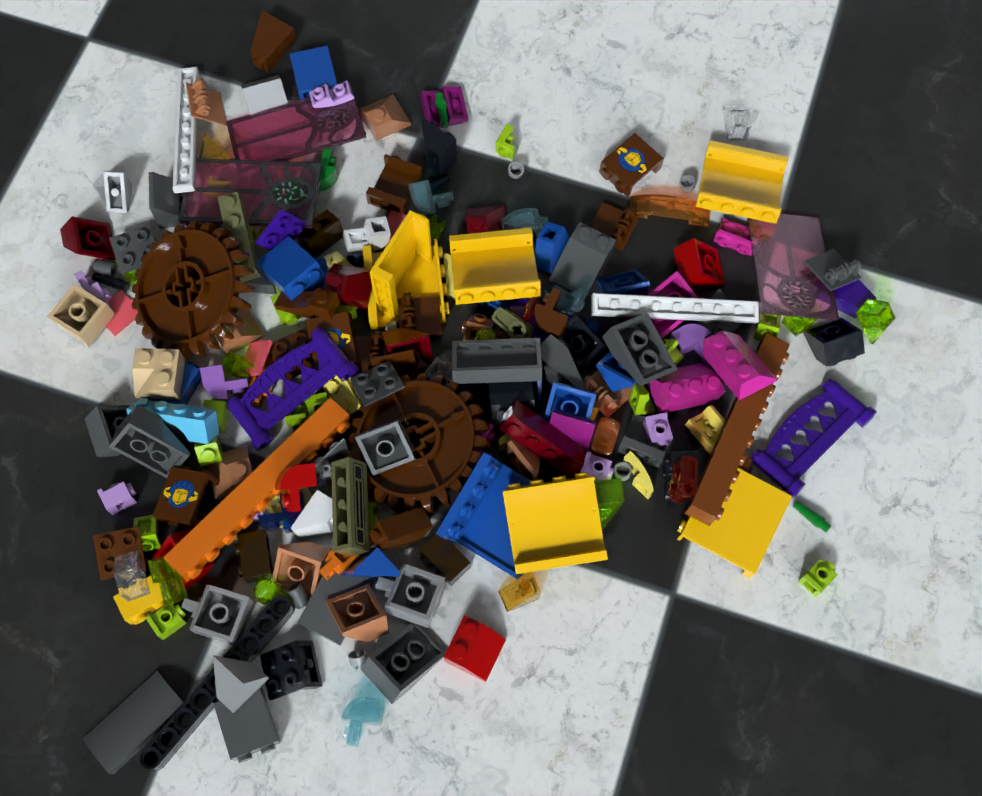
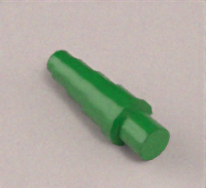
M437 93L435 95V105L440 118V124L442 128H448L446 100L443 93Z
M796 501L793 505L816 528H820L824 532L830 529L831 525L825 521V518L809 507H806L799 501Z

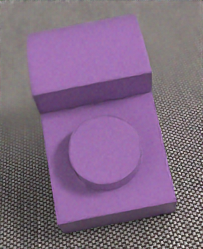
M687 324L671 332L669 339H676L679 342L676 348L683 356L694 350L705 366L709 365L708 361L703 357V340L711 335L707 328L698 324Z
M222 365L200 368L203 386L215 398L228 399L226 390H231V394L244 392V387H248L247 378L225 382Z

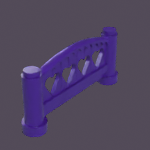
M322 327L315 329L311 333L313 337L311 342L291 350L266 368L252 383L242 398L235 396L227 402L228 409L251 438V444L256 451L262 450L274 440V436L269 431L335 376H338L344 382L358 372L359 367L354 361H350L332 337ZM312 352L318 353L319 371L303 365V360L309 358ZM295 366L301 367L302 385L286 379V374L289 371H293ZM280 379L284 381L285 398L270 394L269 392L270 386L276 385V382ZM262 393L267 395L268 412L252 406L253 400L259 399Z
M831 378L822 386L823 393L802 404L783 421L765 450L757 449L750 457L753 459L752 463L780 486L785 493L792 496L791 500L806 485L800 477L855 422L863 428L877 413L874 408L864 405L836 380L833 381ZM827 402L832 403L837 418L821 415L819 409L824 408ZM815 416L819 419L823 432L809 430L805 427V423L810 422V418ZM801 430L805 433L809 446L794 444L790 441V438L796 436V432ZM783 445L790 446L794 461L778 458L776 451L782 450Z

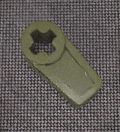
M498 307L492 316V320L513 339L532 338L534 334L533 326L509 309Z

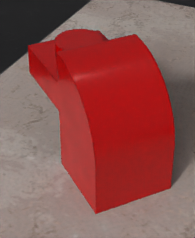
M315 463L289 466L277 477L275 490H284L282 506L286 508V512L301 511L299 488L317 486Z

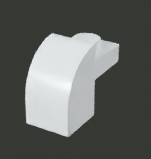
M386 216L366 219L364 228L343 231L347 252L363 250L362 246L371 245L372 252L378 251L388 244L391 236Z

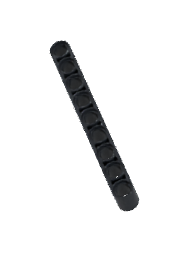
M282 595L273 598L223 657L230 659L238 657L241 661L253 663L293 615L294 607L290 600ZM281 603H287L288 606L286 611L283 613H278V605ZM266 621H271L272 627L268 631H262V624ZM251 639H255L256 646L251 650H246V643ZM214 668L142 751L139 761L143 768L151 771H159L164 768L214 709V703L219 702L214 686ZM202 695H207V704L199 707V698ZM186 714H190L192 718L190 724L183 726L182 718ZM173 733L175 741L172 745L167 746L165 739L167 735ZM156 752L158 761L151 766L149 764V757Z

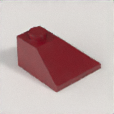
M505 206L464 209L467 234L507 230Z
M72 216L60 229L63 247L79 255L116 260L109 239L112 237L110 223Z
M334 263L327 272L323 289L336 292L340 301L339 305L367 309L372 290L371 269Z
M403 327L382 332L387 354L413 349L418 375L419 373L435 371L428 333Z

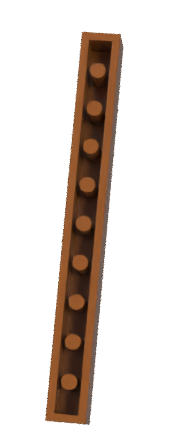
M766 333L760 341L755 354L778 380L783 371L780 369L781 364L784 365L789 357L787 350L790 344ZM773 383L741 400L735 397L684 514L708 526L714 520L719 521L724 512V508L721 506L723 502L728 501L732 493L729 487L731 483L734 484L740 474L737 471L738 466H742L747 457V454L744 452L746 448H750L755 438L752 436V433L757 431L762 419L759 416L764 414L769 405V402L766 401L767 397H771L776 388Z

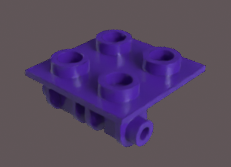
M280 209L255 243L268 250H272L288 236L295 240L307 223L299 219L294 212L288 213Z

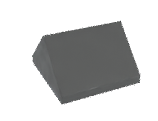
M398 419L355 435L358 446L373 475L415 460L407 430Z

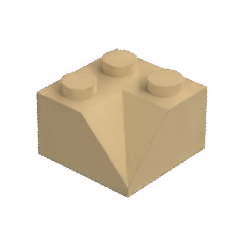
M73 284L47 317L73 338L90 347L115 316V313L107 303Z
M135 348L132 372L136 399L180 400L185 358L179 349Z

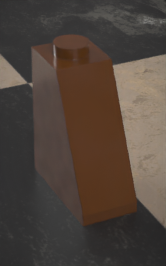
M262 11L250 50L253 64L257 68H263L269 72L297 41L294 28Z
M420 507L379 520L369 533L373 543L381 551L407 549L414 547L433 525L424 508Z

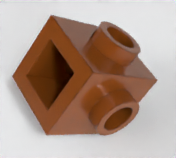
M471 314L469 319L463 322L461 330L464 333L463 340L492 339L495 322L483 314Z

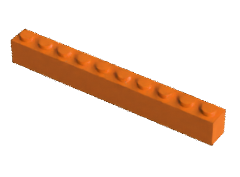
M329 398L163 557L167 564L186 582L190 579H195L202 572V567L208 561L212 562L217 558L220 553L219 550L225 545H230L237 537L236 534L242 528L246 529L253 522V517L258 512L265 511L270 505V501L275 496H280L284 492V490H275V483L279 474L285 468L292 465L313 463L323 449H328L333 444L334 438L339 433L343 434L349 428V414Z

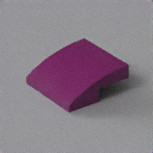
M442 86L441 91L421 92L420 98L427 121L434 122L439 128L442 127L435 105V95L437 93H443L446 100L448 126L468 121L469 118L461 86Z
M553 409L550 424L588 451L596 421Z

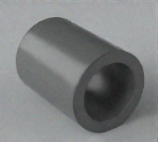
M95 259L92 270L93 273L113 277L117 266L115 262Z
M296 583L286 590L296 609H301L308 604L310 598L301 583Z

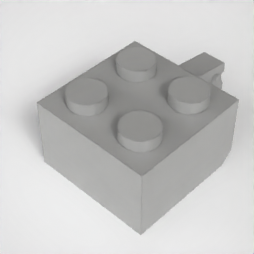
M407 564L401 565L399 570L400 576L396 578L392 577L389 580L379 577L375 588L384 592V597L388 598L385 605V613L429 628L445 587V578Z
M206 585L202 598L199 597L197 602L184 598L181 608L193 612L191 615L193 621L189 628L192 632L234 645L244 632L254 602L248 596L212 585Z

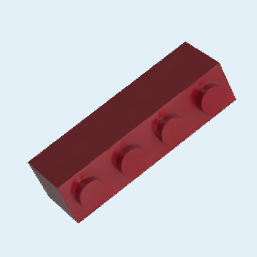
M516 400L504 413L499 429L565 476L571 478L583 467L587 449L521 402Z

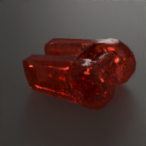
M685 455L681 458V461L673 463L668 493L670 499L675 503H683L688 498L695 496L698 491V460L696 458Z

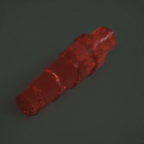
M540 297L529 298L523 308L522 318L524 320H530L531 316L535 314L536 303L538 304Z

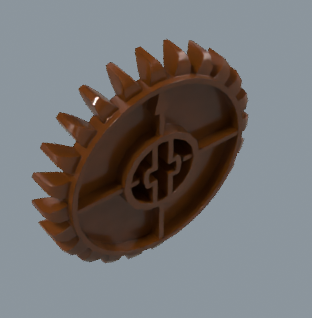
M191 221L188 226L178 224L174 228V233L168 230L163 232L162 240L160 242L153 241L148 255L143 254L141 258L143 264L135 272L137 282L132 286V292L135 293L136 298L132 302V309L138 311L135 317L136 324L144 326L142 328V335L146 339H150L156 349H179L183 357L191 359V351L196 355L205 357L206 352L203 343L212 349H221L215 334L231 340L234 338L225 325L227 322L237 325L244 324V321L233 311L234 308L251 309L252 305L239 298L238 295L239 293L255 291V287L240 281L241 277L254 274V270L243 265H237L248 259L250 254L241 250H234L242 244V241L228 237L231 231L225 228H217L218 225L211 222L203 224L198 221Z
M419 373L416 381H412L407 374L401 377L405 388L364 407L363 403L359 407L364 414L362 418H354L352 421V425L357 429V433L349 435L348 442L352 446H356V448L348 453V457L367 463L358 446L355 435L398 419L407 430L415 460L376 475L372 474L367 464L368 493L376 486L373 499L379 505L389 495L388 505L394 512L398 511L402 500H404L407 511L416 509L417 501L420 500L423 507L429 513H433V497L437 496L445 506H451L447 490L452 488L459 494L464 487L460 479L462 477L469 478L473 471L470 468L471 463L477 465L482 456L475 451L476 448H490L489 441L476 434L489 430V426L483 420H473V418L482 415L484 411L477 404L466 406L474 400V396L469 391H464L457 395L461 389L460 384L452 381L444 386L446 380L442 375H436L430 382L426 373Z

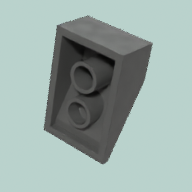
M579 222L549 278V282L585 300L612 256L616 240Z
M648 313L617 324L602 336L612 356L640 386L678 370Z
M550 334L541 344L542 377L551 385L555 381L586 390L565 342L561 338H555Z
M138 404L117 427L109 445L113 450L165 478L168 477L171 467L179 468L190 455L186 447L157 415Z
M411 623L369 655L361 671L388 701L393 704L443 659L446 650L423 626Z

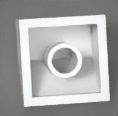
M316 490L291 527L298 540L305 541L333 534L332 498L319 490Z

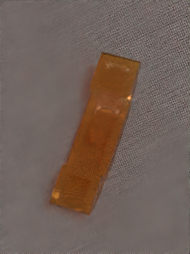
M660 194L630 196L629 207L635 210V216L648 219L649 215L688 220L690 225L709 226L710 210L696 207L697 201Z

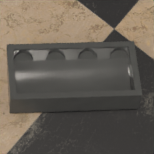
M540 338L452 341L453 382L467 384L542 381Z
M343 572L340 575L335 573L328 580L322 576L297 623L301 627L341 646L345 636L342 635L326 605V600L367 584L372 587L376 577H345Z
M156 671L89 732L83 740L109 774H115L157 735L185 701L161 673Z

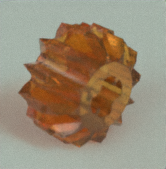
M602 417L595 431L591 449L601 455L609 456L612 454L621 427L620 422Z

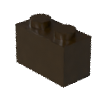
M327 209L313 219L312 226H305L302 229L301 233L297 236L300 247L313 258H316L343 238V228L340 219Z
M262 529L237 534L238 542H235V551L237 556L240 555L241 564H238L240 578L243 577L247 584L272 579L273 565L269 538L266 531Z
M437 534L419 549L420 560L428 568L432 566L437 571L436 575L444 577L445 583L447 582L450 586L471 568V562L449 540Z

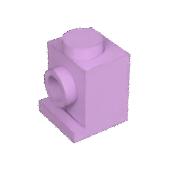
M667 412L645 417L643 427L648 445H656L663 449L671 444L673 436L667 419ZM662 429L663 433H658L656 430Z
M587 451L580 473L588 472L589 476L593 475L595 477V484L604 486L606 480L611 481L614 468L610 467L612 461L592 455L591 452ZM594 466L600 467L602 470L598 471Z
M123 481L112 484L106 491L102 489L97 490L106 510L112 515L137 503L134 497L137 492L131 482L126 484Z

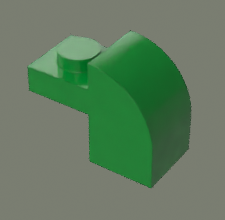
M324 147L320 161L322 167L318 185L319 192L331 188L338 178L336 157L333 155L332 148L327 149V147ZM303 166L300 178L311 183L314 188L313 176L310 170Z

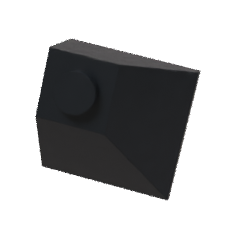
M575 314L568 322L561 339L565 342L566 347H568L580 374L602 357L609 348L602 337L606 330L595 322Z

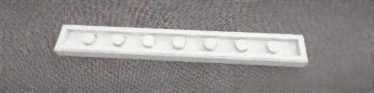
M198 67L178 69L173 168L174 193L195 191L198 118L191 116L185 83L193 84L199 78Z
M593 293L591 295L592 316L635 318L648 313L650 319L735 323L759 322L758 301Z

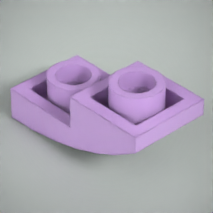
M347 80L332 88L324 84L309 92L314 108L335 106L354 99L351 85Z
M82 270L74 274L85 291L107 303L110 308H113L109 302L112 297L106 287L102 289L98 282L94 283L90 276L86 277Z

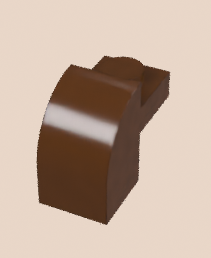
M553 288L551 293H546L542 305L536 303L535 322L538 329L544 335L549 336L552 334L555 338H561L568 324V316L555 311L561 298V291Z

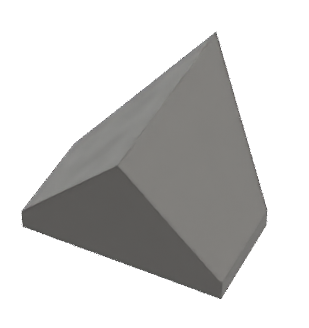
M104 171L93 186L104 203L107 212L127 213L133 187L126 173Z
M213 655L216 697L234 713L269 678L252 662Z

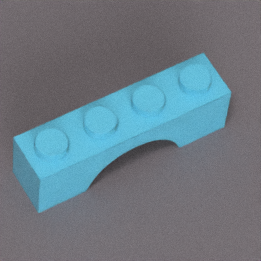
M140 398L126 409L128 415L138 404L157 415L162 422L178 427L185 434L188 441L209 444L219 434L216 410L206 409L205 407H192L186 404H171L166 401L158 402Z

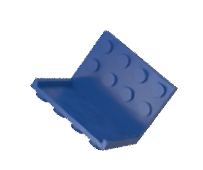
M484 452L436 534L444 539L458 542L520 580L524 573L516 574L502 490L507 489L506 485L520 483L521 487L528 486L531 480Z

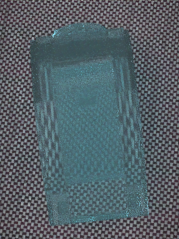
M429 180L408 184L412 203L423 213L436 214L435 205H438L439 208L450 206V202L454 200L452 191L432 196Z
M523 208L509 213L501 220L503 230L532 228L533 236L538 237L544 225L548 222V217L539 215L536 208Z
M553 285L544 289L539 302L542 305L546 293H551L552 289L556 288L561 291V298L555 310L572 318L584 307L587 293L582 289L568 293L561 287Z
M360 697L351 701L346 706L341 718L345 721H350V725L345 726L343 739L347 740L346 744L348 746L358 747L362 723L381 726L385 705L384 699Z

